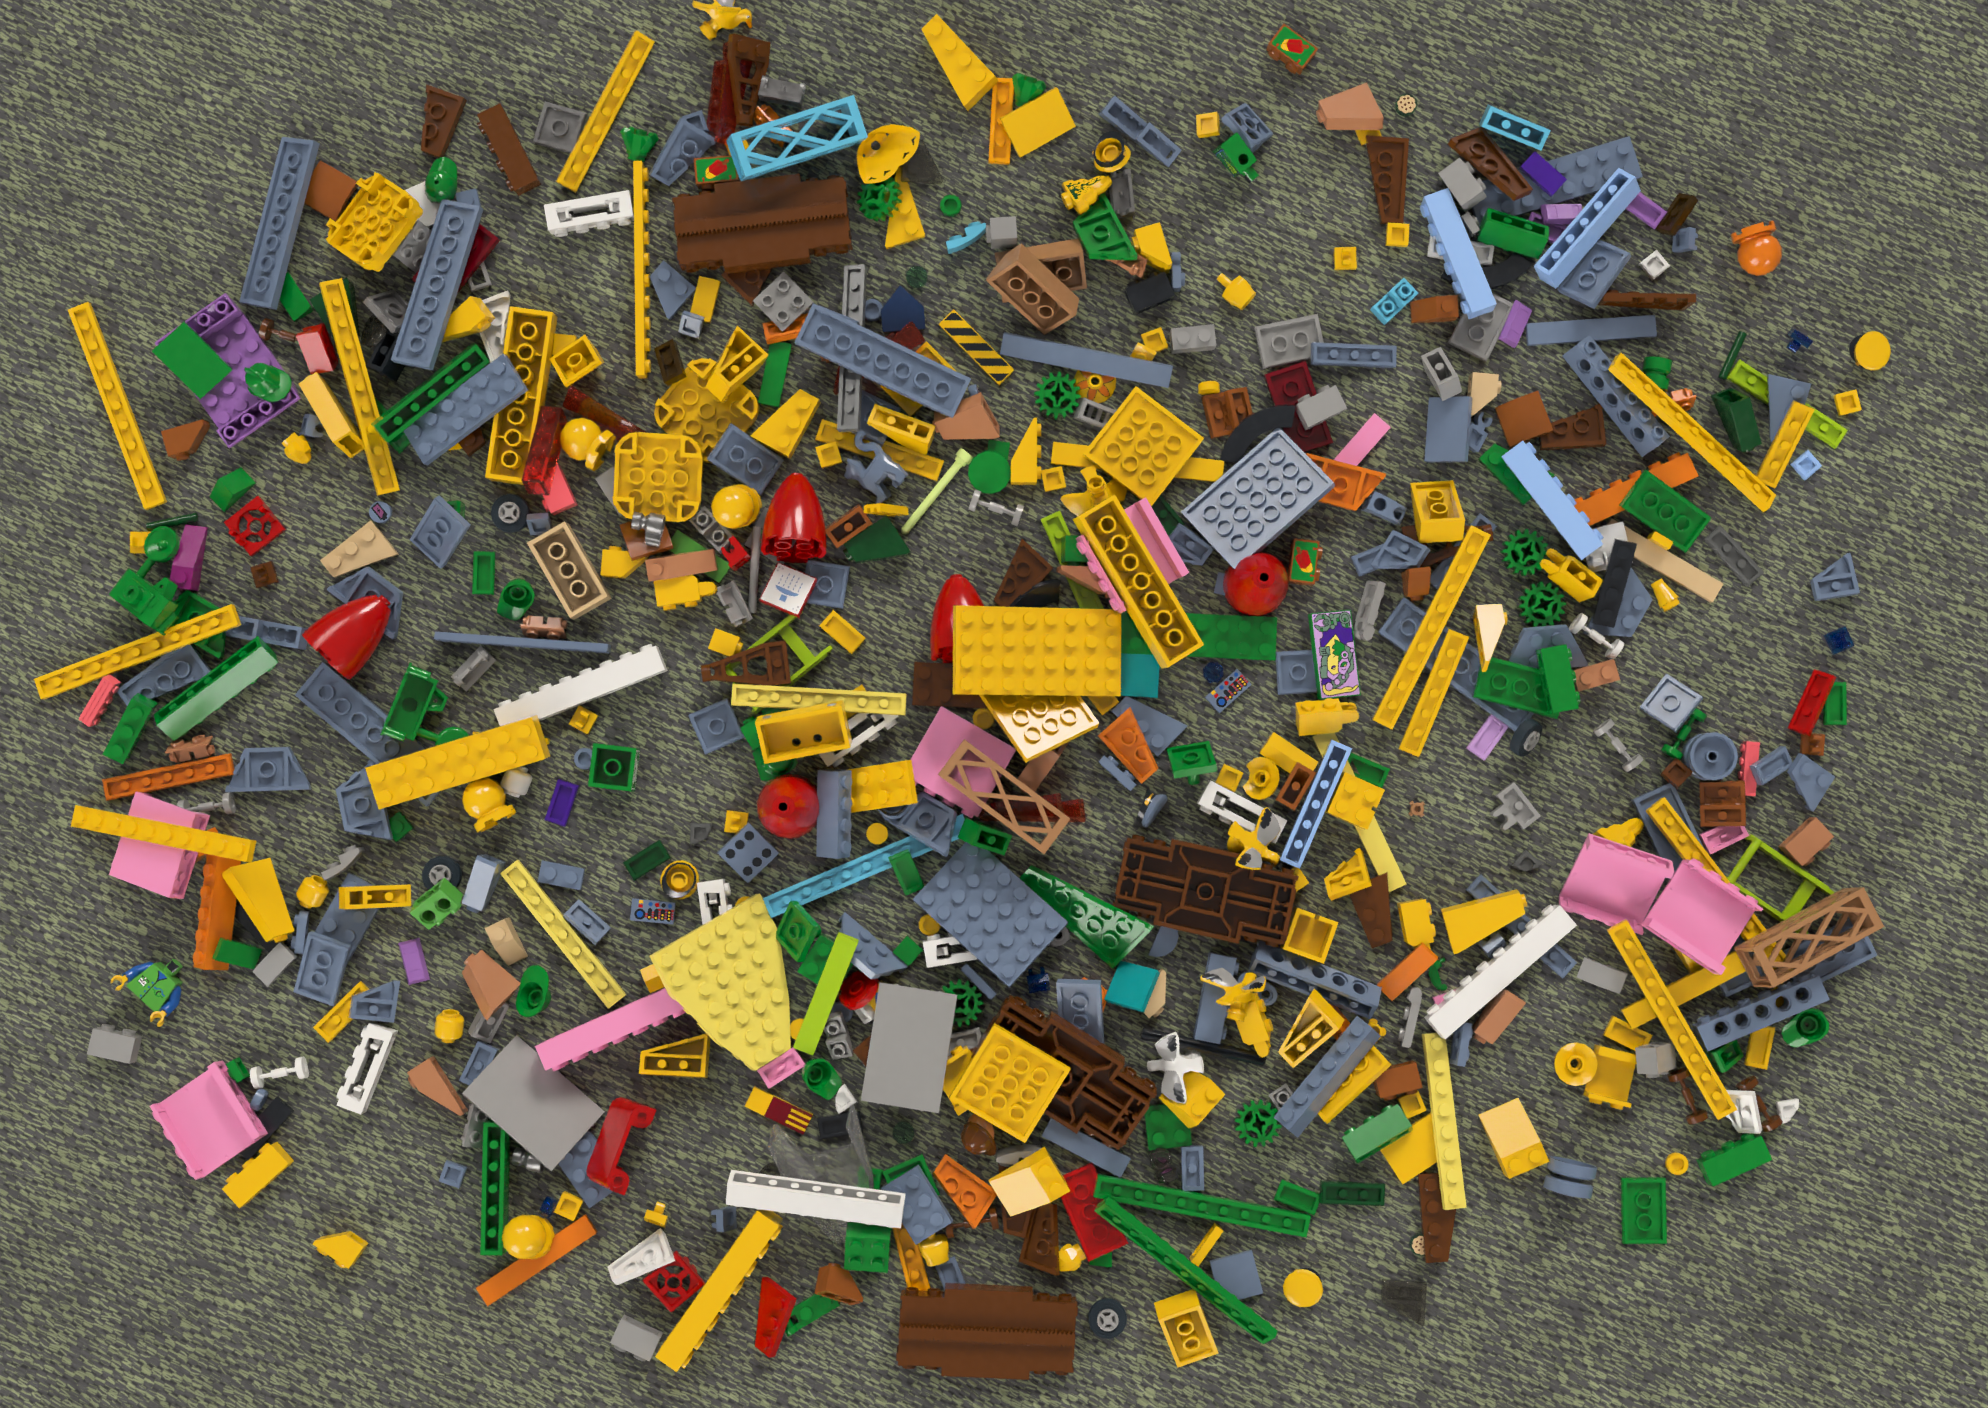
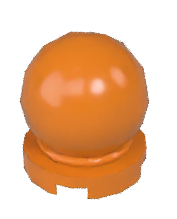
M1769 221L1768 226H1764V223L1761 222L1741 229L1742 234L1739 235L1736 232L1731 234L1733 244H1740L1737 251L1738 262L1741 268L1749 274L1756 276L1766 275L1772 272L1780 263L1782 247L1778 239L1771 235L1772 232L1777 230L1774 221Z

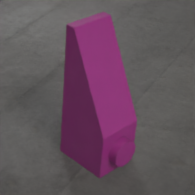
M185 525L170 575V580L178 585L177 589L199 591L207 527Z

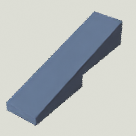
M1116 96L1111 97L1098 114L1167 167L1171 165L1182 151L1150 122L1146 123ZM1172 150V155H1171V157H1170V158H1166L1167 155H1168V154L1170 153V151Z
M239 616L241 625L226 631V636L253 640L259 636L265 643L306 650L307 641L302 634L308 628Z
M1052 1118L1042 1134V1137L1120 1178L1131 1160L1129 1156L1120 1151L1107 1147L1102 1141L1080 1130L1076 1134Z

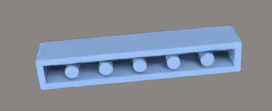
M1620 168L1613 173L1534 265L1542 281L1555 289L1562 283L1641 191L1635 176Z
M1446 188L1424 196L1420 205V211L1422 216L1428 220L1430 235L1436 238V250L1439 256H1443L1445 272L1447 275H1451L1453 280L1452 288L1454 293L1460 297V307L1463 314H1467L1468 319H1472L1493 311L1497 303L1449 189Z
M1521 441L1501 458L1579 559L1583 560L1603 545L1601 542L1603 536L1596 528L1593 530L1587 524L1590 522V519L1583 511L1580 513L1574 507L1577 503L1570 494L1565 495L1561 490L1563 484L1556 476L1552 478L1547 472L1550 470L1549 466L1543 459L1539 461L1534 454L1537 451L1532 444Z
M1332 739L1330 740L1280 855L1281 861L1300 869L1352 748Z

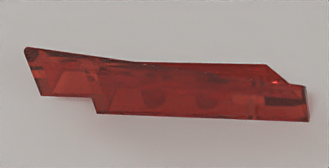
M728 42L723 43V60L714 62L707 127L710 131L714 132L715 142L727 145V138L735 133L737 125L727 58ZM740 61V72L743 78L748 79L752 66L750 61ZM745 84L740 85V95L742 100L746 89Z

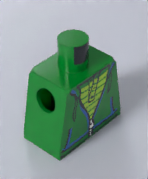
M1237 132L1212 151L1234 177L1242 174L1246 181L1250 183L1259 176L1251 166L1257 160Z

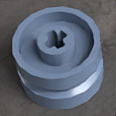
M1716 732L1696 734L1688 739L1682 749V763L1693 771L1691 776L1697 779H1723L1731 774L1737 764V748L1733 741L1724 734Z
M1549 1156L1547 1168L1557 1174L1546 1175L1543 1187L1566 1196L1591 1199L1594 1187L1582 1180L1595 1179L1597 1167L1577 1160Z

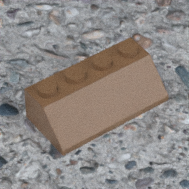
M1079 238L1026 247L1071 291L1087 288L1084 256ZM1011 250L996 252V265ZM1002 296V302H1003V303L1008 302V301Z
M1022 243L1007 252L986 279L994 289L1044 335L1076 316L1079 298Z

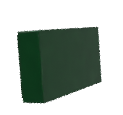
M658 840L624 861L623 864L635 881L672 857L662 841Z

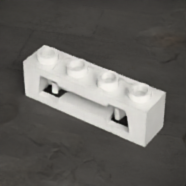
M629 190L544 205L548 231L552 235L555 234L556 237L566 236L570 231L585 233L589 231V228L593 227L607 229L610 228L611 224L616 223L619 226H626L631 224V221H634V205ZM608 205L609 210L612 212V214L604 212L572 218L571 214H569V211H573L575 214L608 208Z
M858 713L849 719V729L852 730L866 720L869 713ZM872 714L870 717L875 723L882 717L885 720L877 726L872 725L854 738L850 748L843 749L838 754H835V751L819 754L827 767L831 765L834 768L845 761L843 757L850 752L851 755H854L862 749L860 744L866 740L870 743L879 737L878 731L884 727L889 730L898 723L896 719L899 716Z
M1208 780L1197 801V804L1201 805L1199 810L1209 815L1214 812L1220 815V821L1228 825L1236 821L1245 831L1253 832L1256 824L1225 808L1221 810L1212 805L1215 802L1223 806L1226 800L1216 793L1218 791L1227 796L1228 801L1257 816H1260L1264 808ZM1274 814L1281 828L1277 837L1271 841L1276 844L1287 820Z
M725 879L697 883L702 924L713 919L712 907H708L707 893H709V904L719 903L717 893H719L721 905L718 907L720 915L733 908L732 904H728L727 896H731L730 884L726 883Z
M949 933L948 937L940 938V934L927 936V940L923 941L927 968L977 960L969 951L952 953L951 957L937 959V956L949 954L947 946L937 948V945L949 943V945L960 944Z
M371 1022L364 1026L361 1032L362 1042L360 1046L357 1045L353 1053V1058H355L353 1065L349 1066L345 1073V1078H347L345 1085L341 1086L336 1098L339 1099L337 1106L360 1115L367 1111L398 1030L377 1022ZM371 1049L376 1051L380 1049V1052L374 1056L363 1086L358 1085L355 1087V1083L360 1080Z

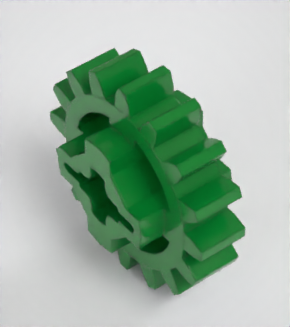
M892 177L879 183L867 184L866 186L861 184L863 191L857 193L861 197L857 201V204L861 206L859 211L864 213L865 217L876 222L879 219L885 221L886 215L893 217L892 211L899 210L896 204L902 203V200L898 198L902 194V191L898 189L900 184L895 182V179Z
M1051 372L1049 373L1048 380L1042 377L1043 384L1037 383L1036 387L1040 391L1034 392V396L1039 397L1035 404L1042 405L1039 411L1046 410V417L1054 414V419L1057 420L1058 415L1061 414L1064 419L1066 418V412L1071 415L1074 413L1072 407L1078 408L1079 404L1075 400L1081 399V395L1076 394V392L1080 391V387L1073 386L1076 380L1069 381V374L1061 377V372H1058L1057 377H1054ZM1055 382V385L1051 389L1045 390V388L1049 384ZM1062 383L1066 384L1070 388L1071 392L1066 391V389L1062 386ZM1057 387H1059L1060 395H1063L1058 400V404H1056L1055 396H1052L1056 393ZM1044 399L1049 400L1053 405V408L1049 407L1045 403ZM1065 401H1071L1068 406H1066L1063 409H1060L1061 405Z
M1524 529L1521 534L1520 530L1515 531V536L1512 534L1507 536L1509 542L1504 541L1502 543L1506 547V549L1500 551V553L1506 555L1502 562L1507 561L1509 563L1506 569L1514 568L1513 574L1521 571V576H1526L1527 571L1530 575L1535 574V569L1538 571L1542 570L1540 562L1545 559L1544 556H1546L1547 551H1544V548L1548 546V543L1542 544L1541 541L1544 537L1540 536L1537 538V531L1529 534V530ZM1518 539H1526L1523 544L1515 543ZM1527 547L1526 552L1529 555L1523 558L1524 553L1521 550ZM1511 552L1514 553L1515 561L1512 558ZM1527 561L1535 562L1531 566L1524 567Z
M1538 582L1537 587L1533 583L1529 585L1530 590H1523L1525 596L1518 598L1522 601V604L1518 605L1517 608L1523 609L1519 616H1526L1524 623L1532 622V627H1537L1538 624L1539 626H1546V623L1548 626L1554 625L1553 620L1556 622L1561 620L1558 615L1565 614L1561 607L1565 606L1566 603L1561 602L1560 599L1564 597V594H1557L1558 587L1551 589L1552 583H1547L1544 587L1543 582ZM1541 591L1547 592L1551 597L1545 596ZM1531 597V598H1532V603H1531V606L1528 607V601H1529V598ZM1549 601L1543 608L1534 609L1540 602ZM1553 604H1555V610H1554V612L1552 613L1551 610H1552ZM1532 614L1540 615L1541 619L1535 618Z
M958 979L957 984H954L951 980L949 981V988L945 985L942 986L945 991L944 993L956 994L959 1000L967 996L963 1003L964 1007L958 1006L955 1008V1013L963 1012L966 1016H954L953 1024L956 1021L958 1026L961 1027L962 1022L965 1021L967 1025H970L969 1019L972 1018L976 1021L975 1013L982 1012L978 1008V1005L983 1004L982 1000H978V997L982 994L981 992L975 993L976 985L969 987V980L965 984H962L961 979ZM962 988L966 991L964 993H956L953 990ZM971 996L974 998L973 1010L968 1005V1000Z
M1250 1099L1249 1106L1243 1103V1111L1237 1109V1113L1240 1116L1234 1118V1121L1239 1123V1125L1234 1127L1235 1130H1241L1238 1134L1239 1138L1246 1137L1244 1142L1249 1144L1252 1141L1254 1147H1257L1258 1142L1264 1147L1266 1140L1273 1143L1272 1136H1279L1276 1128H1282V1125L1273 1118L1277 1112L1276 1107L1270 1109L1271 1103L1268 1101L1263 1105L1262 1099H1259L1257 1104H1255L1253 1099ZM1259 1109L1267 1111L1270 1115L1264 1116L1260 1114ZM1250 1111V1117L1244 1121L1246 1114ZM1256 1116L1260 1119V1121H1263L1262 1123H1260V1131L1255 1125H1253V1123L1256 1122ZM1271 1125L1269 1132L1265 1134V1130ZM1252 1130L1256 1132L1257 1137L1249 1135L1246 1131Z

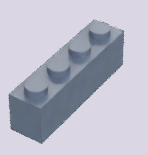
M818 770L817 796L819 800V814L817 817L816 857L833 859L850 857L852 770Z
M1209 952L1205 973L1224 968L1232 976L1237 975L1239 963L1236 962L1237 958L1233 956ZM1203 982L1193 1038L1220 1044L1221 1039L1224 1040L1227 1027L1224 1026V1021L1227 1018V1009L1230 1008V1005L1216 1003V1000L1223 997L1226 992L1222 988Z

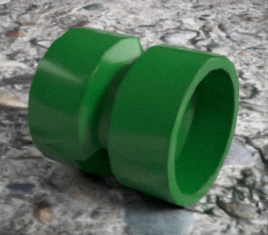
M1645 357L1642 371L1664 392L1668 391L1670 379L1667 378V375L1671 373L1672 360L1663 357Z

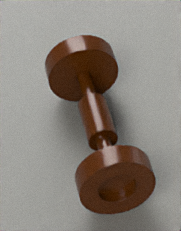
M265 318L262 321L259 329L260 339L268 341L273 333L279 335V338L291 342L298 341L296 338L297 334L285 330H275L274 320Z
M1687 1067L1669 1073L1667 1076L1670 1082H1680L1681 1092L1686 1104L1690 1105L1693 1112L1685 1118L1687 1123L1692 1125L1706 1120L1709 1116L1706 1110H1696L1694 1106L1695 1100L1690 1088L1686 1087L1683 1080L1691 1074Z
M1750 1076L1737 1083L1736 1088L1741 1091H1754L1753 1088L1758 1085L1759 1081L1756 1076ZM1756 1095L1759 1113L1762 1112L1766 1118L1761 1123L1763 1132L1776 1129L1783 1123L1779 1115L1770 1117L1761 1097Z
M996 1207L989 1208L990 1217L981 1219L977 1226H980V1223L991 1222L992 1229L997 1230L999 1229ZM966 1219L962 1223L947 1225L945 1227L947 1238H954V1228L965 1227L966 1229L971 1228V1225Z

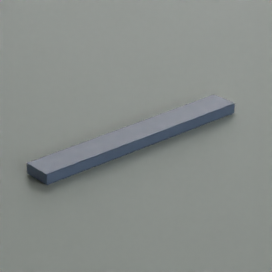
M1007 332L1003 334L1000 355L1169 388L1173 365Z
M435 632L434 639L440 642L611 653V645L603 643Z

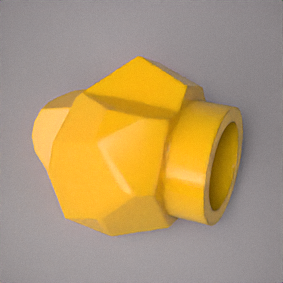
M294 432L281 443L285 447L284 452L286 456L291 460L301 464H306L311 460V448L304 435L298 436Z
M1078 1243L1073 1246L1066 1244L1060 1249V1272L1076 1271L1081 1266V1261L1086 1259Z

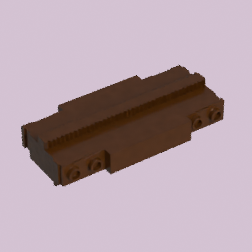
M800 174L751 179L742 182L714 184V193L702 191L699 192V195L693 196L685 193L672 198L675 206L673 211L678 247L677 261L682 271L686 270V272L692 273L697 272L701 268L716 270L723 266L726 273H737L747 270L753 271L755 269L761 270L810 264V255L822 257L831 252L845 254L848 253V250H853L847 203V185L844 177H839L838 175H831L823 180L808 178L804 182L801 181Z
M1132 834V838L1127 837V841L1124 842V854L1113 906L1129 913V910L1138 912L1137 916L1150 918V915H1153V925L1238 944L1242 935L1244 940L1250 942H1257V939L1266 941L1265 945L1278 947V944L1284 945L1289 934L1287 930L1296 894L1295 884L1299 878L1298 875L1294 874L1295 870L1282 868L1281 871L1273 870V865L1262 863L1260 870L1245 869L1235 865L1236 859L1241 853L1171 838L1170 846H1166V841L1154 839L1152 843L1144 841L1145 837Z
M1009 995L1008 998L1006 997L1001 1004L1000 1010L993 1017L988 1028L980 1038L978 1046L972 1050L971 1058L974 1057L993 1024L996 1023L1070 1067L1069 1073L1044 1114L1076 1134L1082 1127L1088 1135L1097 1136L1109 1148L1114 1147L1119 1150L1120 1147L1126 1145L1128 1137L1149 1109L1150 1101L1157 1095L1155 1083L1148 1078L1142 1079L1137 1076V1072L1131 1067H1124V1056L1053 1011L1046 1018L1041 1010L1028 1007L1022 998L1018 996L1013 997L1012 995Z
M945 1283V1291H941L938 1288H929L927 1291H921L916 1287H907L906 1290H901L899 1345L897 1346L896 1354L898 1366H902L905 1369L924 1366L927 1370H935L937 1367H942L941 1376L1029 1380V1371H1034L1035 1374H1046L1049 1371L1055 1372L1057 1375H1068L1074 1371L1072 1360H1074L1078 1304L1076 1297H1072L1071 1294L1062 1293L1059 1296H1050L1049 1293L1041 1292L1033 1295L1032 1286Z

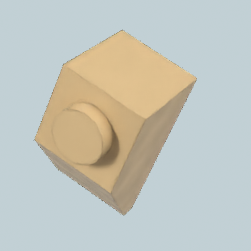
M1472 372L1469 375L1467 396L1472 397L1471 417L1493 400L1497 394H1500L1501 381H1498L1499 374Z
M505 918L485 928L494 949L508 966L528 957L510 918Z
M1162 968L1159 970L1160 975L1144 1012L1148 1018L1151 1016L1155 1018L1164 1010L1162 1006L1165 1004L1166 972Z

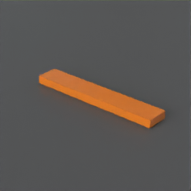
M229 753L102 779L106 801L134 796L135 792L148 793L234 775L232 754Z
M585 1214L555 1234L550 1246L551 1249L546 1255L538 1259H518L477 1286L476 1290L488 1307L595 1235L598 1231Z

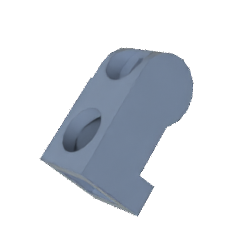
M1373 491L1366 498L1361 510L1393 524L1400 525L1407 508Z

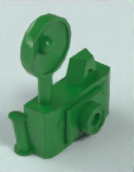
M160 526L153 529L145 540L144 550L148 557L137 572L128 568L109 595L144 624L165 636V631L178 618L180 619L178 615L173 613L179 606L173 601L178 585L167 577L153 585L144 577L155 562H167L177 554L180 539L173 529Z
M410 662L380 735L384 734L403 742L405 738L414 741L417 735L435 742L434 746L469 736L465 730L459 727L445 728L439 734L420 728L425 712L443 711L448 697L436 687L439 680L431 678V672L412 666Z

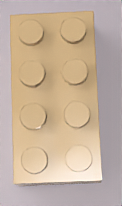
M562 522L527 543L571 619L575 620L612 599L567 522Z

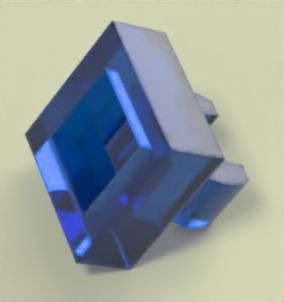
M1792 327L1787 335L1793 339L1786 348L1796 353L1801 344L1808 349L1813 341Z
M1846 626L1824 635L1833 655L1855 646Z
M1040 967L1041 973L1037 975L1033 974L1032 968L1028 970L1029 976L1026 977L1029 993L1050 990L1048 973H1045L1044 967Z

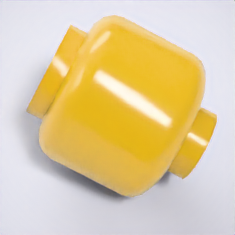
M317 875L304 878L296 892L300 905L307 909L320 907L329 893L327 881Z
M446 1009L436 1016L434 1033L442 1042L454 1043L456 1039L462 1037L464 1017L459 1014V1011Z

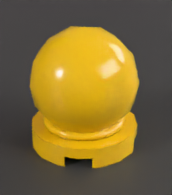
M583 417L567 422L560 432V444L564 452L570 458L579 461L586 460L585 467L593 471L598 470L604 463L601 460L606 450L611 452L616 440L612 432L606 430L602 433L600 427L595 422Z
M743 484L722 488L714 496L711 505L712 515L720 525L731 529L753 524L757 521L760 508H762L761 498L757 491Z
M481 778L472 781L464 790L462 797L463 806L471 817L477 819V822L473 825L477 833L480 831L484 832L498 825V820L506 816L510 818L517 813L513 805H505V791L493 779Z
M520 1215L511 1219L505 1226L502 1234L503 1247L510 1255L517 1259H538L550 1251L555 1234L553 1226L546 1218L538 1215Z

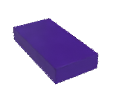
M1536 151L1519 168L1550 197L1567 180Z
M561 779L557 780L545 817L546 821L566 827L579 785Z

